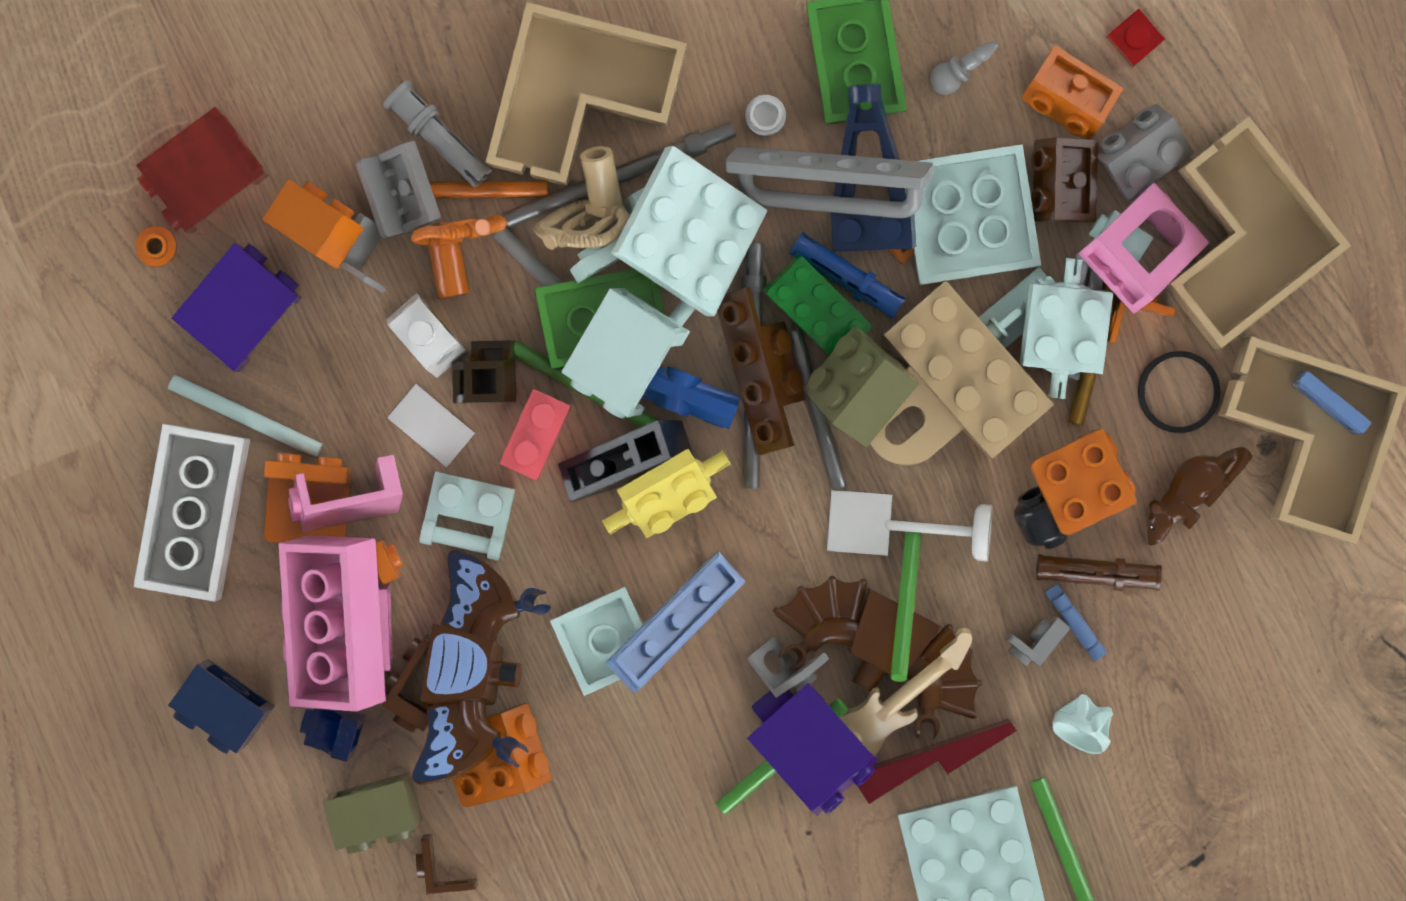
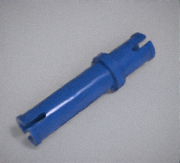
M802 232L789 252L791 256L801 255L819 273L854 294L853 299L858 302L861 300L865 301L891 320L906 299V297L875 279L877 275L869 271L867 274L804 232Z

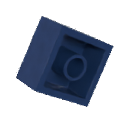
M209 659L196 665L168 705L176 711L173 717L192 730L196 726L210 735L207 741L226 754L229 750L238 753L245 748L275 707Z

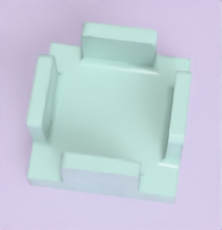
M625 586L609 594L606 593L550 620L584 696L620 680L607 665L606 661L644 624Z

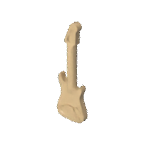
M968 628L959 629L956 637L940 650V656L884 702L878 698L880 696L879 688H873L863 703L848 709L840 717L874 756L881 749L886 737L894 730L910 724L918 717L917 709L915 708L905 712L900 711V709L950 668L954 670L959 669L972 643L971 631Z

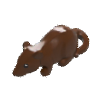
M1237 447L1224 452L1218 457L1201 455L1189 458L1182 463L1173 477L1170 489L1164 494L1161 501L1153 500L1149 504L1150 514L1147 522L1148 545L1152 546L1162 542L1170 532L1173 524L1180 520H1183L1185 527L1191 529L1201 516L1196 510L1203 503L1210 507L1252 459L1253 455L1244 447ZM1235 462L1231 470L1227 474H1225V471L1227 470L1229 465Z

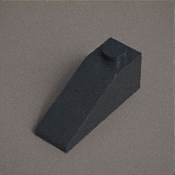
M657 420L560 462L558 466L570 502H575L624 486L687 449L690 450L692 455L693 453L682 421Z

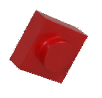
M1139 8L1106 36L1132 68L1165 40Z

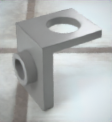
M359 213L354 221L364 227L340 266L384 293L387 289L386 287L360 271L381 236L376 223Z
M772 637L747 657V660L774 696L778 697L792 687L798 692L807 683L811 684L817 678L813 672L829 660L826 653H822L800 668L788 670L795 663L788 654L781 658L778 657L783 647L775 637ZM766 653L774 654L781 663L779 674L771 673L764 664Z

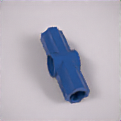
M669 366L667 369L663 367L658 368L642 395L643 398L654 401L653 405L685 417L691 415L726 429H730L741 399L738 395L701 382V378Z

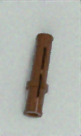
M1039 554L1036 569V580L1039 581L1051 580L1113 586L1115 591H1122L1123 587L1159 591L1162 578L1161 565L1125 563L1123 558H1116L1115 562L1043 556ZM1060 569H1073V570H1084V571H1095V572H1094V573H1086V572L1064 571V570H1060ZM1104 572H1107V573H1116V574H1129V575H1137V577L1122 576V575H1109V574H1103V573H1104Z

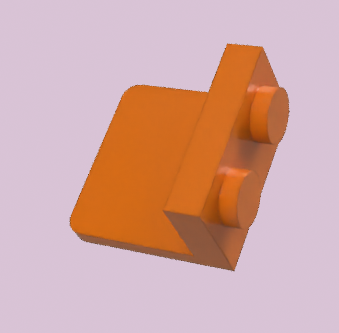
M1103 428L1079 436L1078 440L1052 451L1031 463V471L1059 531L1064 535L1076 533L1138 503L1133 494L1136 492L1134 483L1129 474L1122 470L1116 457L1118 456L1117 447L1112 437L1108 433L1106 434Z
M276 453V460H265L264 477H269L264 538L268 542L281 543L307 535L346 537L347 523L302 532L300 521L292 522L288 505V498H290L288 489L294 488L295 475L304 473L311 505L350 497L352 467H343L341 458L319 456L317 457V464L301 463V455Z
M528 703L514 706L487 717L488 723L501 732V738L513 737L527 747L528 753L519 747L513 749L510 758L520 765L519 767H513L501 760L496 753V749H494L478 766L453 778L459 801L464 807L526 793L552 781L549 762L543 752L537 733V724L531 714Z

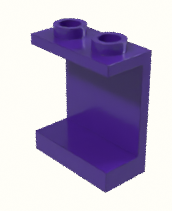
M234 243L171 318L234 372H240L250 360L247 357L287 309L293 303L297 304L302 299L295 292L299 284L281 269L275 275L263 264L268 258L250 243L245 248Z
M809 683L747 737L809 810L817 816L822 811L827 815L835 810L845 799L842 793L853 783L857 787L865 783L876 771L872 766L879 761Z

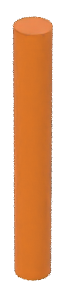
M468 181L429 182L435 198L548 196V181H483L476 188H473Z

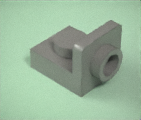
M1056 616L1050 622L1044 618L1030 635V638L1034 641L1030 647L1010 633L1006 637V640L1012 644L1008 652L1025 666H1028L1031 661L1041 666L1070 630V627Z

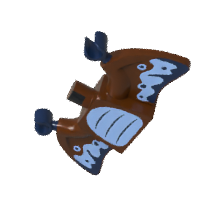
M457 550L450 551L448 554L450 599L441 625L432 624L420 701L429 707H427V739L412 773L413 781L419 785L433 784L456 778L478 766L494 749H496V753L501 760L513 767L520 766L510 758L513 749L519 747L528 753L527 747L513 737L501 738V732L488 723L486 705L495 704L498 686L519 687L522 678L521 663L502 661L504 650L496 642L501 628L505 623L520 617V612L523 611L538 615L546 614L551 607L546 604L534 606V601L537 596L544 595L547 592L536 588H527L521 594L520 600L516 601L509 585L493 568L483 561Z

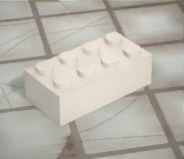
M162 424L133 587L214 602L222 599L250 438L172 424Z

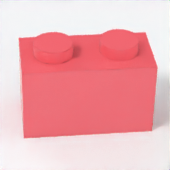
M533 389L499 464L538 481L572 406Z

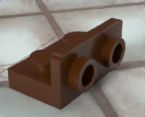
M1060 137L1035 140L1031 158L1034 168L1031 201L1035 221L1096 222L1098 140Z

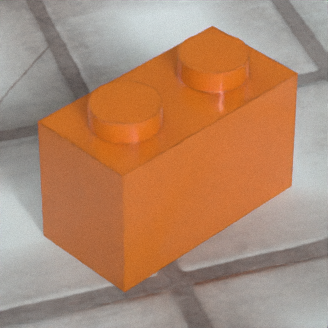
M288 178L262 220L318 258L338 269L364 227L351 219L355 212L338 200L333 199L330 205L325 203L324 199L328 194L308 181H306L302 188Z

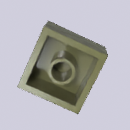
M853 326L847 335L839 339L834 351L821 367L813 371L803 390L833 425L867 448L919 383L888 349L856 326Z
M410 772L334 792L323 801L335 850L347 848L348 854L372 848L371 844L375 843L376 839L383 837L387 838L388 843L412 837L411 833L415 832V829L423 819Z

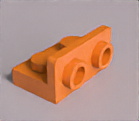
M1054 45L1021 99L1028 103L1036 112L1047 115L1064 126L1071 134L1091 140L1106 120L1124 88Z

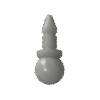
M992 41L979 45L975 48V51L969 52L961 60L954 55L950 58V63L944 62L936 65L929 77L933 90L941 95H950L956 92L962 81L967 82L971 79L969 71H972L981 65L982 61L985 62L992 56L998 47L997 42Z

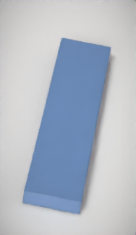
M720 552L714 553L606 661L607 665L632 693L639 691L745 583V580Z

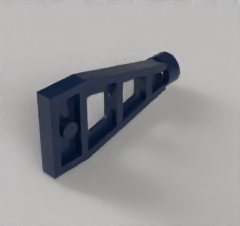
M881 84L848 86L849 112L841 155L856 156L858 135L862 131H874L879 136L882 158L900 160L881 100ZM871 102L872 107L865 110L861 108L860 103ZM836 182L833 196L854 198L856 184ZM887 187L890 196L889 201L903 202L906 200L907 188ZM831 212L833 252L911 249L916 247L915 214L907 218H889Z

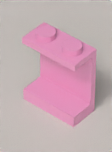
M394 455L377 458L374 472L376 492L319 504H310L304 473L295 475L294 488L288 489L290 497L288 498V505L292 522L300 521L302 532L399 512L403 493Z

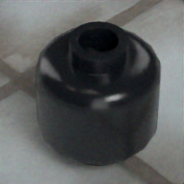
M1039 486L1031 488L1019 496L1018 505L1014 509V517L1027 543L1033 546L1044 545L1046 549H1052L1063 544L1068 537L1059 531Z

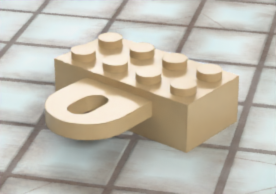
M944 281L881 336L907 365L908 368L906 370L919 384L872 440L870 445L880 457L891 463L914 465L932 457L963 430L988 459H993L1054 404L950 284ZM913 406L920 409L924 416L922 426L903 443H890L885 436V428L888 423L907 407Z

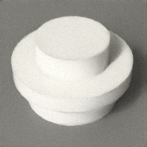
M772 95L757 96L751 100L746 108V123L758 135H773L780 131L785 123V107L778 98Z

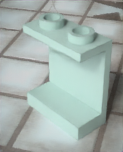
M610 288L561 373L572 379L570 385L577 391L587 396L594 394L605 402L603 407L609 413L619 418L641 415L645 407L638 403L670 348L682 346L690 331L626 288Z

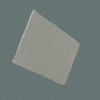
M417 384L413 386L387 417L446 468L475 434Z

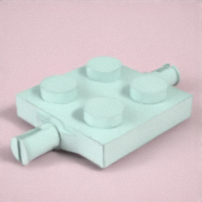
M1066 258L1063 282L1051 285L1029 284L1019 364L1043 368L1052 373L1048 397L1066 399L1068 375L1079 372L1103 374L1113 292L1093 290L1080 284L1082 259Z

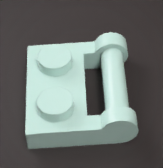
M435 471L419 543L431 546L432 542L453 546L487 554V559L499 561L516 489ZM439 514L493 526L492 537L487 538L438 527Z

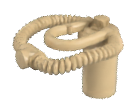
M604 146L593 147L585 150L580 155L589 199L578 200V202L575 201L565 205L535 224L533 229L535 234L543 239L548 249L553 250L557 246L596 248L610 244L619 238L630 216L623 206L611 148ZM575 212H582L564 223L562 230L553 228L565 217L571 216ZM594 216L602 218L587 230H572L579 225L585 226V222ZM618 221L617 224H615V226L611 228V230L599 234L608 226H610L613 222Z

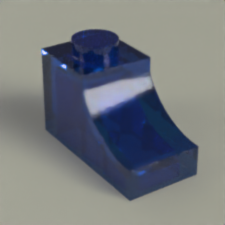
M306 709L300 727V733L306 734L304 745L319 749L329 754L331 758L347 762L356 752L366 715L344 710Z

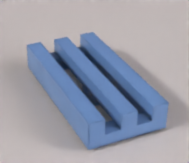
M1300 371L1292 381V386L1350 433L1363 434L1372 422L1309 371Z

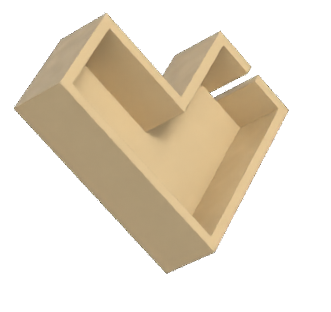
M526 2L486 164L489 167L524 175L526 168H530L532 178L568 187L588 108L667 128L687 51V43Z
M1250 116L1241 120L1213 142V145L1204 149L1178 170V173L1226 232L1227 236L1181 271L1165 288L1214 350L1221 349L1351 247L1350 243Z
M1255 337L1243 338L1232 373L1240 376L1238 380H1229L1218 416L1295 440L1270 518L1345 543L1357 545L1406 397V387ZM1300 371H1309L1372 422L1363 434L1350 433L1292 386V381Z

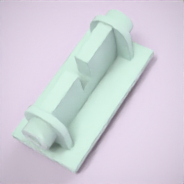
M1040 267L978 317L1005 348L1023 334L1029 284L1051 285L1056 283L1051 276L1047 277Z

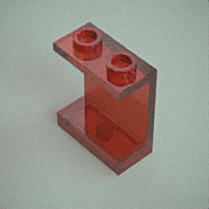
M217 107L212 108L136 165L142 173L137 180L151 198L158 195L167 208L162 211V214L176 231L182 227L185 232L190 234L197 230L196 224L252 183L258 185L269 176L222 111Z

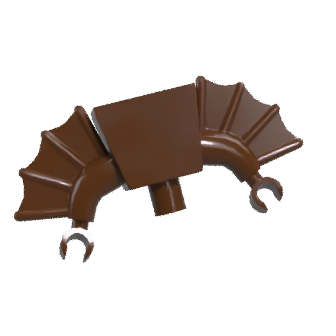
M830 576L826 582L814 588L799 586L795 597L788 604L780 608H774L773 613L802 635L804 641L799 645L791 644L786 646L779 652L778 657H783L789 650L794 651L798 656V660L788 670H795L805 664L807 653L811 650L815 652L829 643L849 646L848 651L863 660L852 681L871 691L877 687L884 672L891 674L898 603L870 588L863 603L867 586L865 579L856 582H843L834 576ZM914 612L907 674L909 681L940 656V650L955 638L951 624L945 625L938 633L941 626ZM968 649L958 670L950 668L919 694V708H922V716L919 717L914 726V734L917 738L920 737V724L923 722L931 723L934 727L933 739L937 736L940 730V723L934 716L935 709L940 708L971 719L977 718L978 714L975 711L974 698L982 682L975 677L971 668L972 649Z

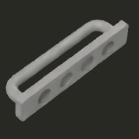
M742 146L736 147L725 160L726 172L737 174L739 191L761 206L889 218H907L915 214L922 205L923 189L933 177V163ZM753 175L907 188V198L903 202L762 190L755 186Z

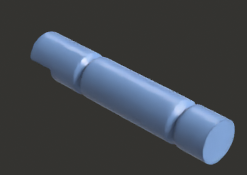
M1055 584L1045 592L1046 596L1057 611L1061 612L1062 618L1082 646L1087 649L1093 661L1103 657L1107 651L1100 642H1097L1098 638L1077 609L1071 605L1072 602L1060 586Z

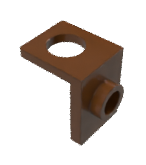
M432 834L423 835L421 839L422 853L416 854V870L418 878H425L426 895L476 890L478 886L477 878L437 882Z

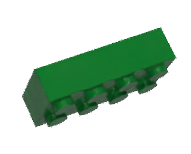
M796 254L762 290L828 356L834 351L839 339L847 335L853 326H856L865 334L873 328L799 254Z

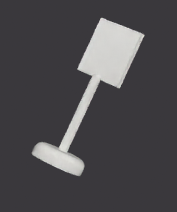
M831 490L827 551L888 556L890 530L972 537V556L977 561L988 562L992 532V504H980L977 506L973 527L891 520L893 495Z

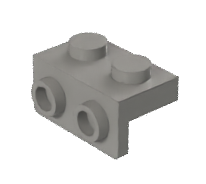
M1155 104L1150 108L1141 110L1136 114L1134 120L1119 131L1107 135L1101 141V144L1098 145L1097 158L1106 168L1121 195L1130 201L1193 155L1194 151L1174 117L1158 104Z
M415 141L403 143L377 156L364 158L356 162V167L381 238L385 239L409 233L442 219Z

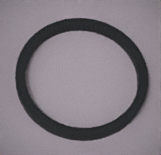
M1173 351L1154 359L1143 371L1138 386V399L1145 416L1158 428L1173 433L1191 432L1205 425L1216 412L1221 394L1219 379L1212 366L1202 357L1186 351ZM1173 357H1184L1198 362L1210 375L1214 387L1213 402L1207 414L1198 422L1185 427H1173L1159 421L1151 413L1145 400V384L1149 374L1159 363Z

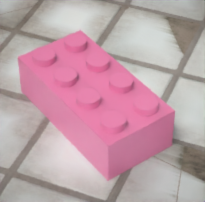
M307 535L278 543L289 706L360 711L385 702L375 538Z

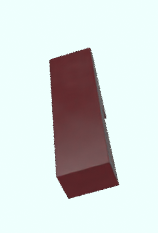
M1006 719L876 763L872 766L876 770L875 773L858 788L868 804L937 761H939L948 775L1017 730L1012 722Z

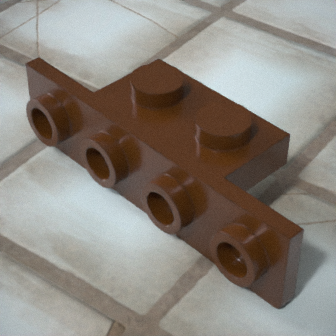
M750 287L725 294L717 312L757 453L763 455L792 447L794 442L783 406L806 400L803 391V378L797 371L792 354V339L787 332L785 321L761 327Z

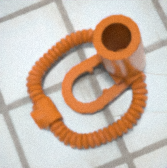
M493 215L486 219H465L450 223L439 222L433 224V226L418 228L412 233L411 240L414 244L428 246L438 299L452 298L470 293L460 242H463V238L466 237L468 239L488 236L490 233L504 230L507 221L503 216Z

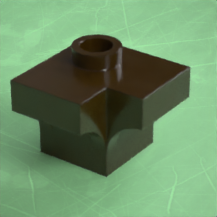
M471 341L469 360L452 362L453 403L516 402L515 341Z

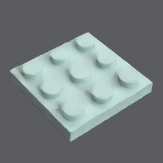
M1023 144L920 160V162L933 163V177L923 189L922 205L915 213L916 247L914 248L919 286L1042 266Z
M668 146L665 147L611 254L705 316H715L768 210L676 147Z
M1016 785L897 813L918 901H1045Z

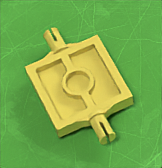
M687 449L618 489L617 492L622 499L623 509L603 519L602 522L610 535L629 523L639 526L646 538L665 532L674 522L690 513L701 511L710 501L717 498L710 486V476L730 466L731 463L723 450L701 463Z

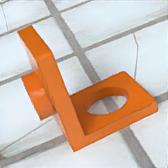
M1118 296L1109 325L1107 339L1109 344L1116 343L1126 307ZM1156 296L1151 302L1140 309L1168 318L1174 317L1176 308L1158 304L1159 296Z

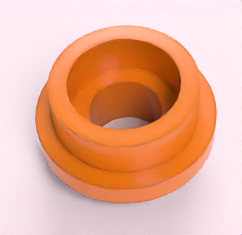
M151 226L144 229L138 235L135 250L138 258L144 264L151 267H162L170 263L175 257L177 242L174 235L166 228ZM153 239H159L162 242L163 247L158 254H152L149 251L148 246Z

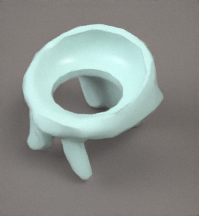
M1081 694L1060 710L1055 711L1052 721L1053 731L1065 742L1081 751L1090 754L1103 753L1111 743L1109 739V726L1113 716L1112 708L1097 707L1087 695Z

